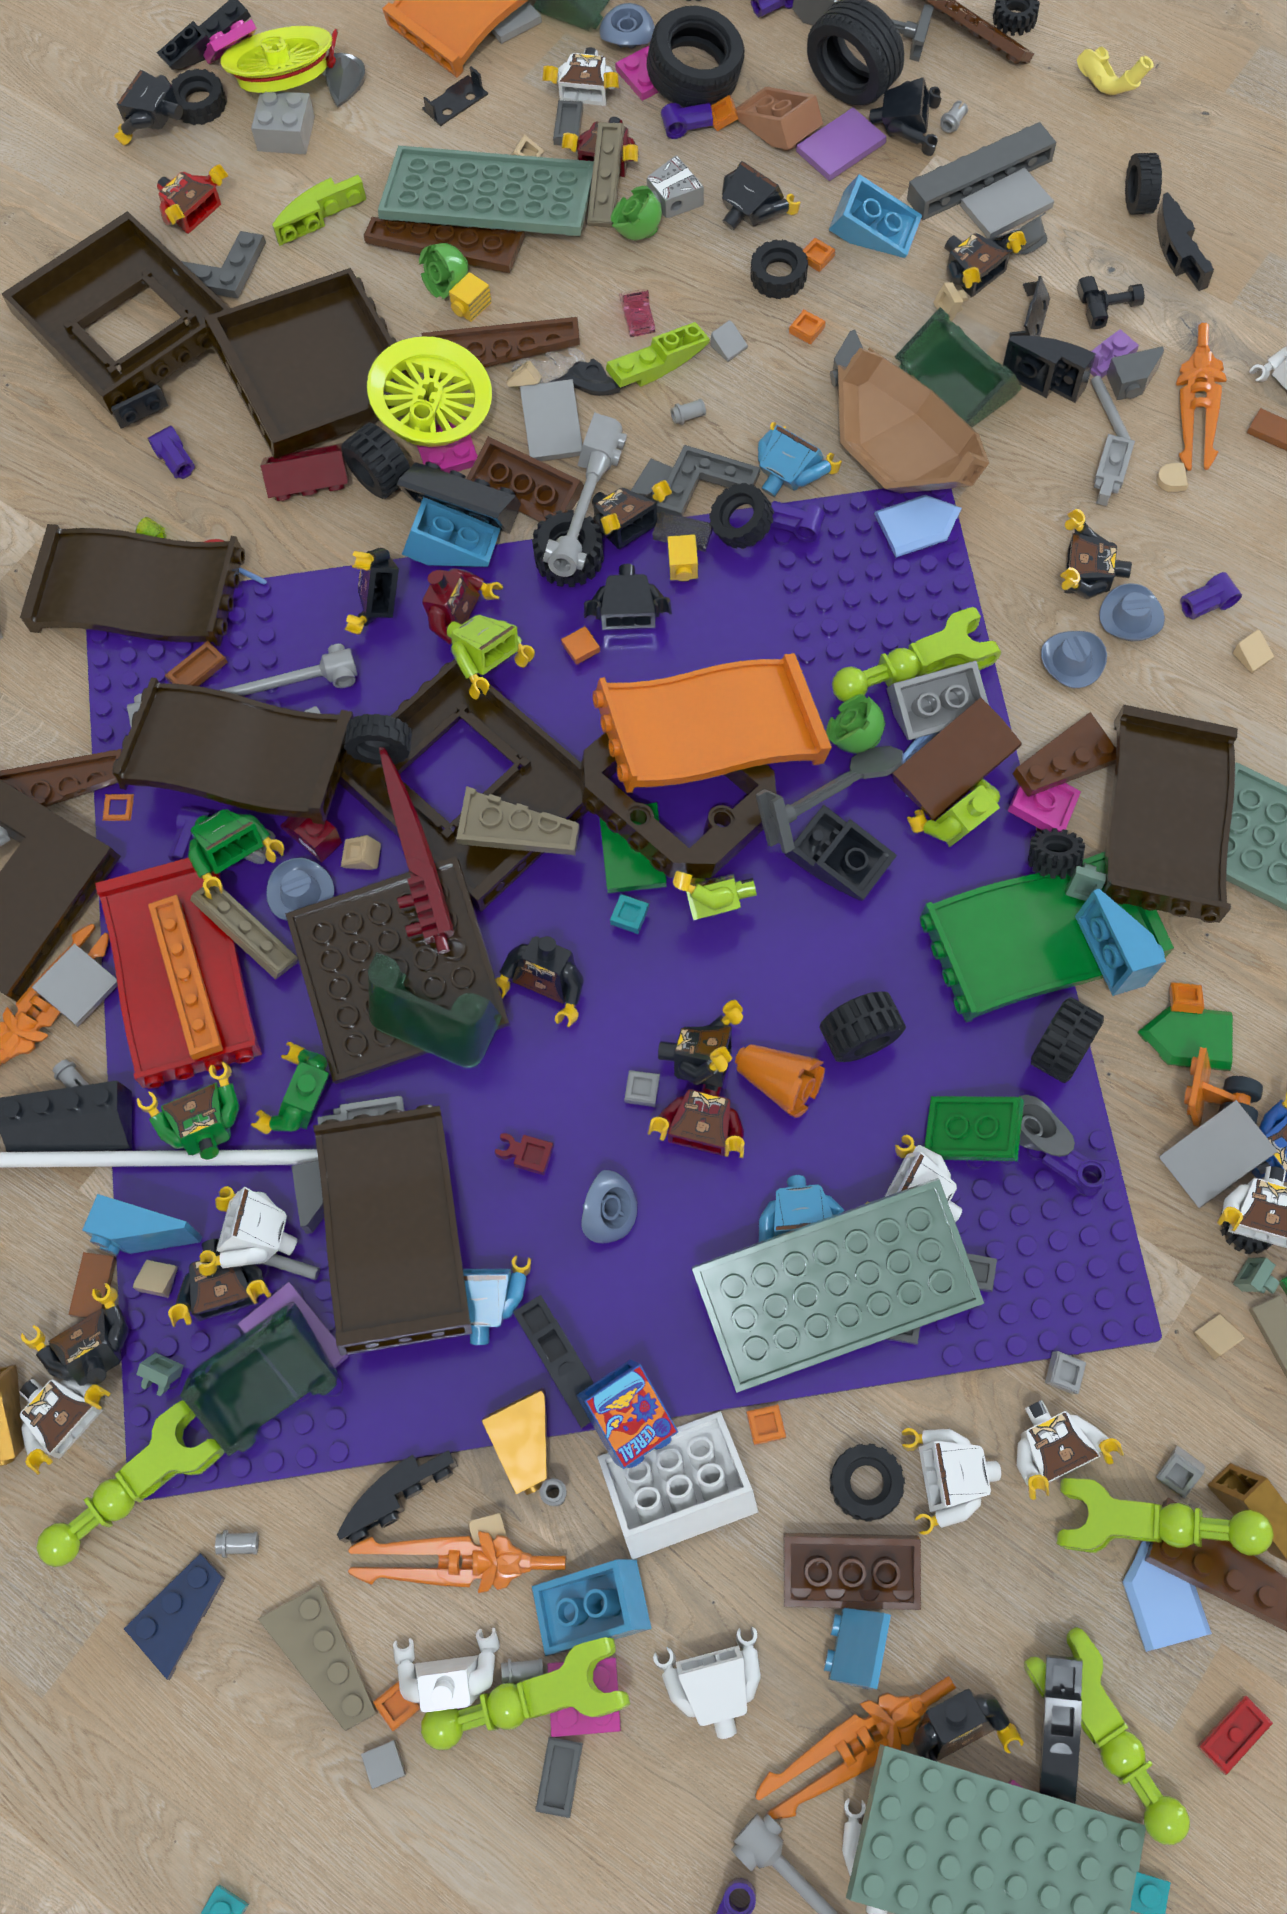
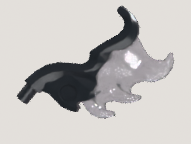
M568 348V353L572 357H565L556 352H547L545 356L549 358L548 361L525 358L517 361L511 370L512 372L515 371L526 361L530 360L542 376L538 384L573 379L574 388L598 396L620 393V389L632 385L628 384L620 388L613 378L606 374L601 363L594 358L590 359V362L587 363L584 354L576 348Z

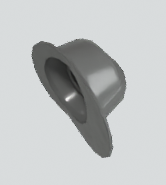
M1046 212L1021 228L992 238V240L999 237L1002 240L1008 239L1012 233L1022 231L1027 243L1020 245L1021 250L1017 254H1028L1035 251L1047 242V235L1041 216L1046 214Z
M1018 1096L1024 1100L1019 1145L1024 1148L1043 1151L1053 1156L1061 1157L1070 1154L1075 1144L1073 1135L1052 1113L1050 1108L1034 1096Z

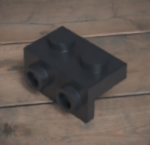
M154 385L112 406L111 410L114 419L120 429L167 407L168 404L159 385Z

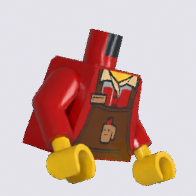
M221 164L214 166L209 171L208 176L180 172L172 180L165 176L159 179L157 183L158 195L161 201L159 209L163 222L166 225L177 223L189 234L221 205L216 186H221L222 179L229 176Z

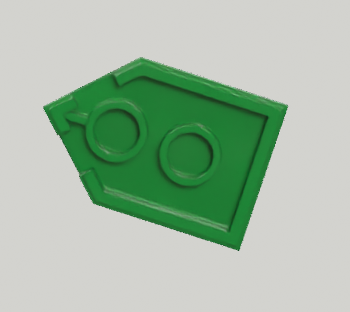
M1169 1006L1137 1032L1145 1042L1148 1041L1159 1053V1057L1167 1065L1191 1067L1193 1056L1198 1057L1200 1047L1207 1048L1211 1069L1231 1070L1233 1061L1232 1012L1204 1009L1202 1014L1171 1011V1006Z

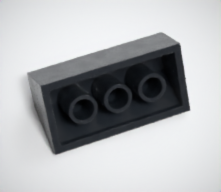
M415 462L397 482L399 488L412 501L421 504L423 497L500 528V531L508 534L512 530L521 506L520 501L515 496V492L508 488L500 487L497 490L491 488L488 482L477 478L473 482L465 479L466 476L454 470H450V473L441 471V467L431 462H426L425 465Z
M110 1081L0 1097V1134L6 1151L132 1150V1091L118 1081Z

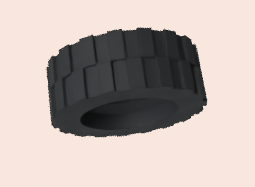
M206 69L187 70L177 75L178 77L171 81L177 103L183 107V114L180 120H183L184 123L204 125L219 118L221 113L224 112L227 103L222 83L215 73L209 72ZM203 91L209 93V96L202 101H186V98L195 92Z
M1135 153L1129 160L1125 178V201L1127 210H1129L1131 215L1152 214L1157 209L1162 190L1161 160L1157 153Z
M776 239L763 243L762 246L756 248V252H753L750 279L753 282V287L761 295L764 294L768 298L781 299L796 295L800 289H803L804 283L807 280V255L800 246L798 247L796 243L788 242L787 240ZM774 262H783L789 264L792 271L789 275L778 277L768 274L766 267Z
M747 483L734 484L732 487L723 490V493L716 497V501L711 506V513H709L710 525L726 545L736 549L737 547L744 549L747 546L755 545L759 540L761 541L764 535L769 532L770 525L773 523L772 516L774 510L771 507V502L755 485H748ZM741 505H751L754 511L751 519L742 527L735 528L731 526L729 519L732 513Z
M358 715L347 723L344 748L347 750L348 755H351L354 759L361 760L364 763L382 765L379 747H383L387 750L393 763L398 764V762H403L409 757L412 730L405 722L388 715Z
M870 1443L868 1445L858 1444L853 1448L850 1447L845 1450L836 1460L830 1474V1491L833 1494L836 1505H839L844 1514L852 1516V1519L858 1521L859 1519L865 1520V1522L879 1520L890 1514L900 1503L904 1493L905 1477L902 1475L903 1469L901 1464L897 1463V1458L893 1454L888 1453L887 1449L879 1448L875 1444ZM872 1466L881 1473L884 1485L882 1492L876 1498L862 1499L853 1492L850 1480L852 1473L857 1468Z

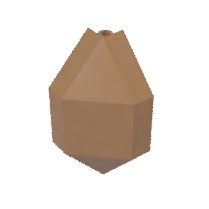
M870 347L868 350L859 348L847 367L838 365L840 444L885 489L898 493L970 487L974 485L989 464L980 435L933 390Z

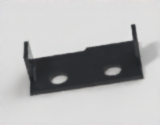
M472 66L470 67L471 77L469 75L465 76L447 88L445 93L433 101L426 97L423 98L425 106L422 107V110L438 125L442 126L488 95V92L482 87L481 74ZM469 94H473L475 98L472 100L466 99V96ZM449 109L452 111V113L450 115H444L443 111Z
M1039 276L1036 282L1023 283L1027 296H1033V299L1030 302L1026 316L1025 331L1010 332V337L1041 335L1050 302V296L1042 276Z

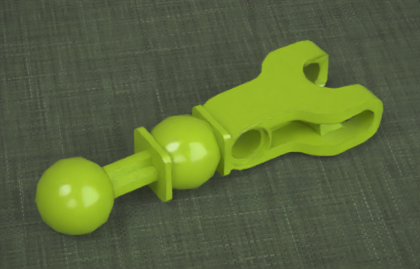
M971 607L951 614L944 630L911 643L908 649L904 647L896 648L888 655L885 653L881 654L878 666L864 671L852 666L842 668L834 676L832 688L834 695L840 701L845 702L853 696L865 695L868 687L884 681L889 687L894 683L915 678L916 675L919 677L973 661H977L978 668L981 670L996 663L1002 652L994 641L979 643L968 636L969 633L976 630L981 618L978 610Z
M182 1400L176 1403L155 1420L150 1444L125 1464L120 1471L115 1473L117 1478L108 1479L100 1483L94 1491L92 1498L86 1497L83 1499L88 1506L84 1512L69 1524L55 1523L43 1530L38 1537L36 1548L39 1558L46 1565L60 1567L72 1562L79 1553L80 1540L99 1524L110 1528L113 1526L112 1521H119L128 1516L134 1508L135 1501L141 1503L175 1475L202 1474L224 1454L225 1446L217 1439H207L194 1448L185 1446L183 1441L184 1429L196 1416V1408L190 1400Z
M1064 1478L1060 1481L1061 1493L1070 1499L1085 1502L1089 1512L1087 1522L1081 1528L1062 1529L1057 1534V1545L1064 1549L1097 1553L1107 1547L1114 1539L1162 1542L1163 1540L1169 1546L1176 1548L1188 1547L1193 1543L1201 1547L1203 1538L1230 1541L1232 1546L1240 1553L1252 1556L1267 1551L1272 1544L1274 1536L1272 1525L1264 1515L1257 1511H1240L1231 1520L1203 1517V1512L1200 1508L1193 1510L1188 1505L1182 1503H1171L1162 1507L1160 1504L1113 1499L1109 1492L1095 1480Z
M1074 1627L1068 1632L1066 1638L1073 1657L1082 1658L1081 1727L1095 1748L1100 1747V1756L1104 1767L1112 1775L1120 1778L1117 1780L1120 1785L1129 1782L1146 1808L1144 1812V1825L1148 1834L1155 1841L1163 1845L1180 1843L1187 1836L1190 1828L1187 1810L1179 1800L1171 1796H1163L1146 1771L1153 1764L1150 1760L1146 1761L1142 1742L1134 1734L1126 1731L1128 1726L1101 1685L1103 1657L1082 1629ZM1030 1657L1024 1661V1669L1040 1696L1044 1698L1046 1664L1038 1657Z
M604 1637L575 1645L567 1654L564 1664L560 1669L517 1684L502 1683L495 1687L491 1693L481 1694L480 1704L461 1710L454 1708L426 1712L421 1721V1734L425 1742L436 1750H448L459 1742L464 1731L486 1725L488 1731H495L499 1728L511 1730L520 1726L525 1719H533L569 1707H574L581 1714L589 1717H602L627 1708L630 1705V1700L626 1692L613 1691L604 1693L597 1688L593 1681V1671L597 1663L606 1657L612 1656L616 1651L614 1638Z

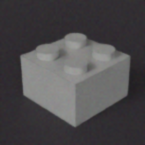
M280 91L260 93L251 127L257 151L306 155L315 118L309 93Z

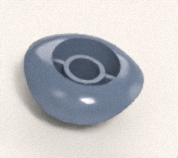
M624 3L614 7L605 15L601 22L599 33L604 41L617 44L621 48L628 47L631 49L637 45L648 44L651 41L655 25L645 8L638 4Z
M1128 583L1114 588L1106 596L1100 608L1099 616L1103 628L1111 635L1126 641L1149 639L1162 630L1165 622L1164 611L1155 595L1148 588L1139 584Z
M1067 631L1050 637L1042 646L1041 657L1046 671L1055 680L1071 688H1082L1094 683L1101 676L1107 662V651L1102 640L1095 634L1086 631Z
M293 858L279 864L270 875L267 885L268 905L274 915L283 920H287L285 913L333 898L334 884L329 873L316 862L306 858Z
M603 1170L597 1175L588 1190L585 1203L583 1204L581 1225L583 1233L591 1241L610 1243L625 1237L631 1231L637 1217V1201L630 1184L623 1176L611 1170Z

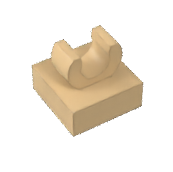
M948 282L942 285L933 303L942 320L949 322L953 321L956 314L963 310L961 305L963 301H968L969 298L964 290L957 291L953 282Z

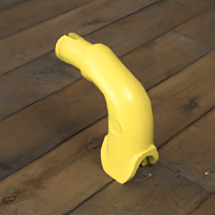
M1099 47L1095 51L1085 49L1077 58L1080 71L1086 77H1089L1093 85L1100 92L1108 95L1135 90L1140 86L1144 76L1154 67L1153 61L1148 56H1142L1130 70L1125 71L1118 78L1108 61L1109 54L1104 47Z

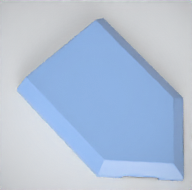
M923 495L875 511L874 514L897 558L947 541L962 508L928 495Z
M1142 1541L1122 1583L1145 1652L1212 1634L1196 1587L1144 1561L1150 1542Z

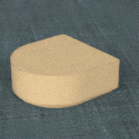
M1184 462L1169 463L1160 468L1157 475V484L1161 489L1168 492L1187 490L1188 481Z

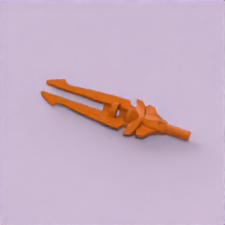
M1207 323L1198 325L1197 347L1191 358L1181 365L1180 374L1182 375L1178 377L1176 385H1186L1180 389V408L1185 449L1179 453V457L1182 463L1184 462L1185 468L1188 471L1192 470L1194 410L1196 407L1206 408L1205 470L1210 468L1218 455V451L1213 448V442L1221 404L1222 386L1215 382H1226L1227 379L1225 373L1222 372L1224 370L1223 362L1215 358L1209 349V324ZM1205 391L1207 394L1206 397L1197 398L1195 396L1196 392Z
M90 924L71 935L73 938L72 944L16 1002L18 1008L16 1015L8 1007L5 1009L2 1015L4 1022H0V1066L19 1054L31 1053L36 1048L35 1043L42 1042L48 1037L46 1033L39 1030L42 1027H51L60 1012L50 1003L46 1002L45 999H41L43 997L32 986L74 943L80 948L95 930L94 924ZM104 933L89 951L88 955L95 960L98 957L105 956L109 941L108 933ZM36 1005L39 1009L42 1010V1012L37 1010L34 1006Z
M481 1531L478 1532L481 1545L474 1544L470 1536L438 1537L385 1544L377 1543L373 1537H370L352 1545L348 1552L350 1554L438 1555V1567H350L348 1573L371 1585L378 1578H387L439 1586L470 1587L474 1579H481L478 1593L489 1591L492 1585L497 1590L507 1588L512 1579L531 1570H566V1556H532V1554L523 1552L521 1549L513 1546L508 1537L497 1535L493 1540L489 1533ZM460 1555H462V1566H461V1568H459V1557H460Z
M947 1676L920 1695L896 1697L887 1692L878 1696L877 1703L871 1700L860 1703L861 1707L870 1716L861 1718L856 1714L852 1715L795 1760L782 1773L775 1774L769 1772L755 1794L756 1799H763L837 1750L844 1760L843 1763L767 1812L773 1819L795 1817L799 1804L875 1766L880 1744L900 1751L902 1744L909 1746L913 1742L916 1726L921 1720V1716L927 1711V1707L955 1690L956 1686L951 1678ZM868 1730L871 1732V1734H872V1736H873V1738H874L875 1741H873V1739H872V1737L870 1736ZM857 1737L862 1741L864 1747L860 1744ZM847 1743H848L849 1746L851 1747V1749H852V1751H853V1754L851 1753V1751H850V1749H849Z

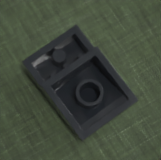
M1026 335L1011 336L1008 339L1001 375L1046 399L1053 391L1076 403L1087 387L1096 353L1057 339Z
M825 805L821 807L795 840V849L785 854L786 857L813 876L860 901L864 900L897 856L851 819L848 822L844 821Z

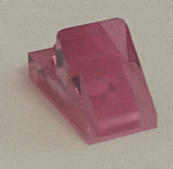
M643 288L619 293L629 336L635 337L655 333V324L649 305V291Z

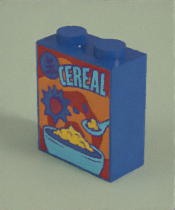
M631 1359L576 1395L613 1462L622 1469L633 1468L639 1465L644 1460V1455L653 1449L658 1450L667 1446L672 1441L671 1437L678 1433L675 1424L641 1364Z

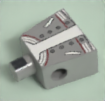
M677 155L651 173L646 179L647 186L661 203L662 214L666 218L704 205V186Z

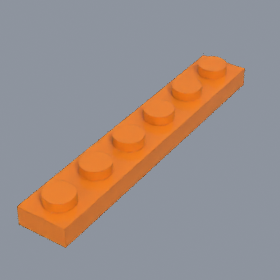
M177 895L148 904L189 1054L193 1060L222 1051V1044L180 899Z

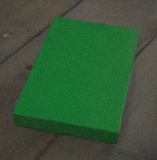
M657 803L645 804L651 808L654 818L659 822ZM600 818L607 892L614 893L667 887L665 874L662 871H657L644 855L634 851L621 835L612 832L607 827L606 822ZM633 822L634 824L641 825L639 822Z
M931 1096L924 1147L941 1155L943 1160L1017 1161L1024 1100L1021 1097Z

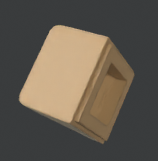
M524 134L510 155L541 157L544 150Z
M529 360L509 374L506 384L508 387L535 385L540 382L542 376Z
M1259 629L1240 641L1233 652V655L1251 673L1274 658L1269 645Z
M368 835L346 839L341 867L366 870L377 869L381 844Z
M146 1260L134 1282L133 1288L138 1292L169 1298L178 1267Z
M1220 1314L1194 1332L1195 1336L1214 1360L1245 1339Z
M501 1513L468 1521L472 1540L476 1545H481L478 1536L479 1531L489 1533L493 1540L497 1535L508 1537Z

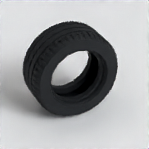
M868 0L836 1L811 27L807 38L808 61L814 75L831 95L847 104L869 105L876 102L899 78L904 67V45L897 27L882 9ZM845 40L856 47L864 57L867 65L853 55L847 47Z
M694 5L674 9L665 14L657 22L653 30L646 63L648 76L657 91L672 103H677L683 108L710 103L711 106L726 96L731 95L735 90L745 58V47L741 35L727 17L710 8ZM678 47H695L704 50L715 58L719 66L713 69H696L687 66L675 57L672 50Z

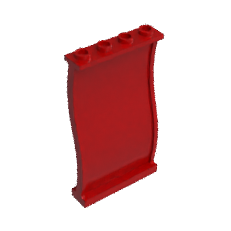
M189 858L95 883L97 894L101 900L113 953L123 1022L135 1071L133 1073L134 1079L142 1088H159L167 1081L174 1079L187 1080L192 1078L195 1073L209 1072L210 1065H214L216 1071L224 1068L222 1062L227 1064L234 1062L247 1063L252 1061L254 1057L262 1055L246 997L236 942L190 901L192 894L203 887L204 880L198 877ZM220 872L218 874L211 873L212 877H216L221 881ZM174 895L178 896L182 905L223 1048L222 1051L193 1060L189 1054L148 906L150 903Z

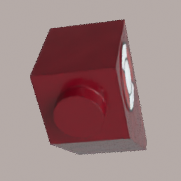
M288 817L280 825L287 834L321 863L342 843L337 829L327 820L323 825L313 823L310 818Z

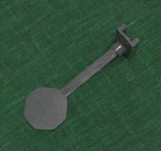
M794 0L792 9L803 23L814 25L837 0ZM924 4L917 23L911 21L905 23L891 19L899 33L903 34V37L912 39L910 60L918 62L920 60L934 6Z
M883 746L861 752L852 757L850 772L844 773L791 805H785L782 796L766 789L755 794L768 846L772 847L780 843L782 852L785 854L795 849L789 824L795 821L797 816L850 786L858 779L883 777L893 773L903 764V750L892 746Z

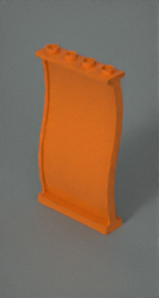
M395 0L393 4L388 2L382 10L387 24L458 78L464 71V63L484 38L501 21L528 0Z
M795 653L784 654L782 659L738 661L650 681L607 683L605 677L599 678L597 688L592 694L594 707L599 708L601 714L600 723L602 731L604 733L607 732L609 738L610 755L615 757L617 762L618 779L624 783L627 793L633 792V789L636 787L683 784L771 763L812 761L813 765L824 764L832 748Z

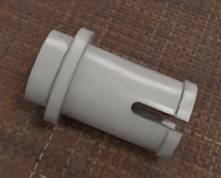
M956 101L950 111L943 114L940 123L943 131L951 133L959 128V122L968 112L966 103L958 109L962 101Z
M698 399L683 405L677 403L670 409L674 424L679 423L683 425L687 420L705 416L706 408L703 400Z
M67 1059L60 1061L52 1070L55 1073L54 1078L58 1081L61 1080L67 1088L89 1085L75 1069L76 1064L69 1062Z
M554 1478L546 1480L540 1488V1496L543 1502L549 1506H560L564 1503L567 1493L564 1483ZM553 1489H559V1495L556 1498H549L548 1492Z
M224 1530L223 1533L216 1535V1555L222 1554L223 1558H227L228 1554L257 1555L258 1532L229 1533L228 1530Z
M542 1658L511 1662V1659H508V1662L501 1663L502 1683L515 1684L543 1675Z

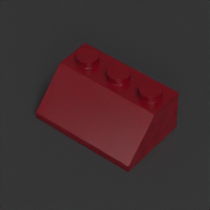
M342 443L296 451L275 459L273 456L264 457L260 467L268 498L275 497L276 501L290 499L291 494L301 492L302 496H309L318 493L317 489L328 487L329 491L345 488L344 484L349 482V476L341 449Z

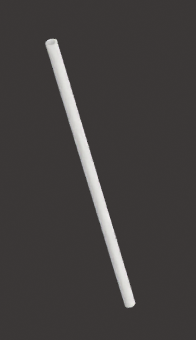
M317 1149L219 1150L218 1155L209 1160L202 1159L199 1153L193 1156L188 1155L186 1150L0 1152V1168L298 1165L318 1160Z

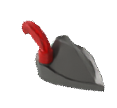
M334 29L332 44L329 48V54L326 56V83L330 95L338 108L360 90L364 83L365 65L362 60L353 55L334 53L338 29Z

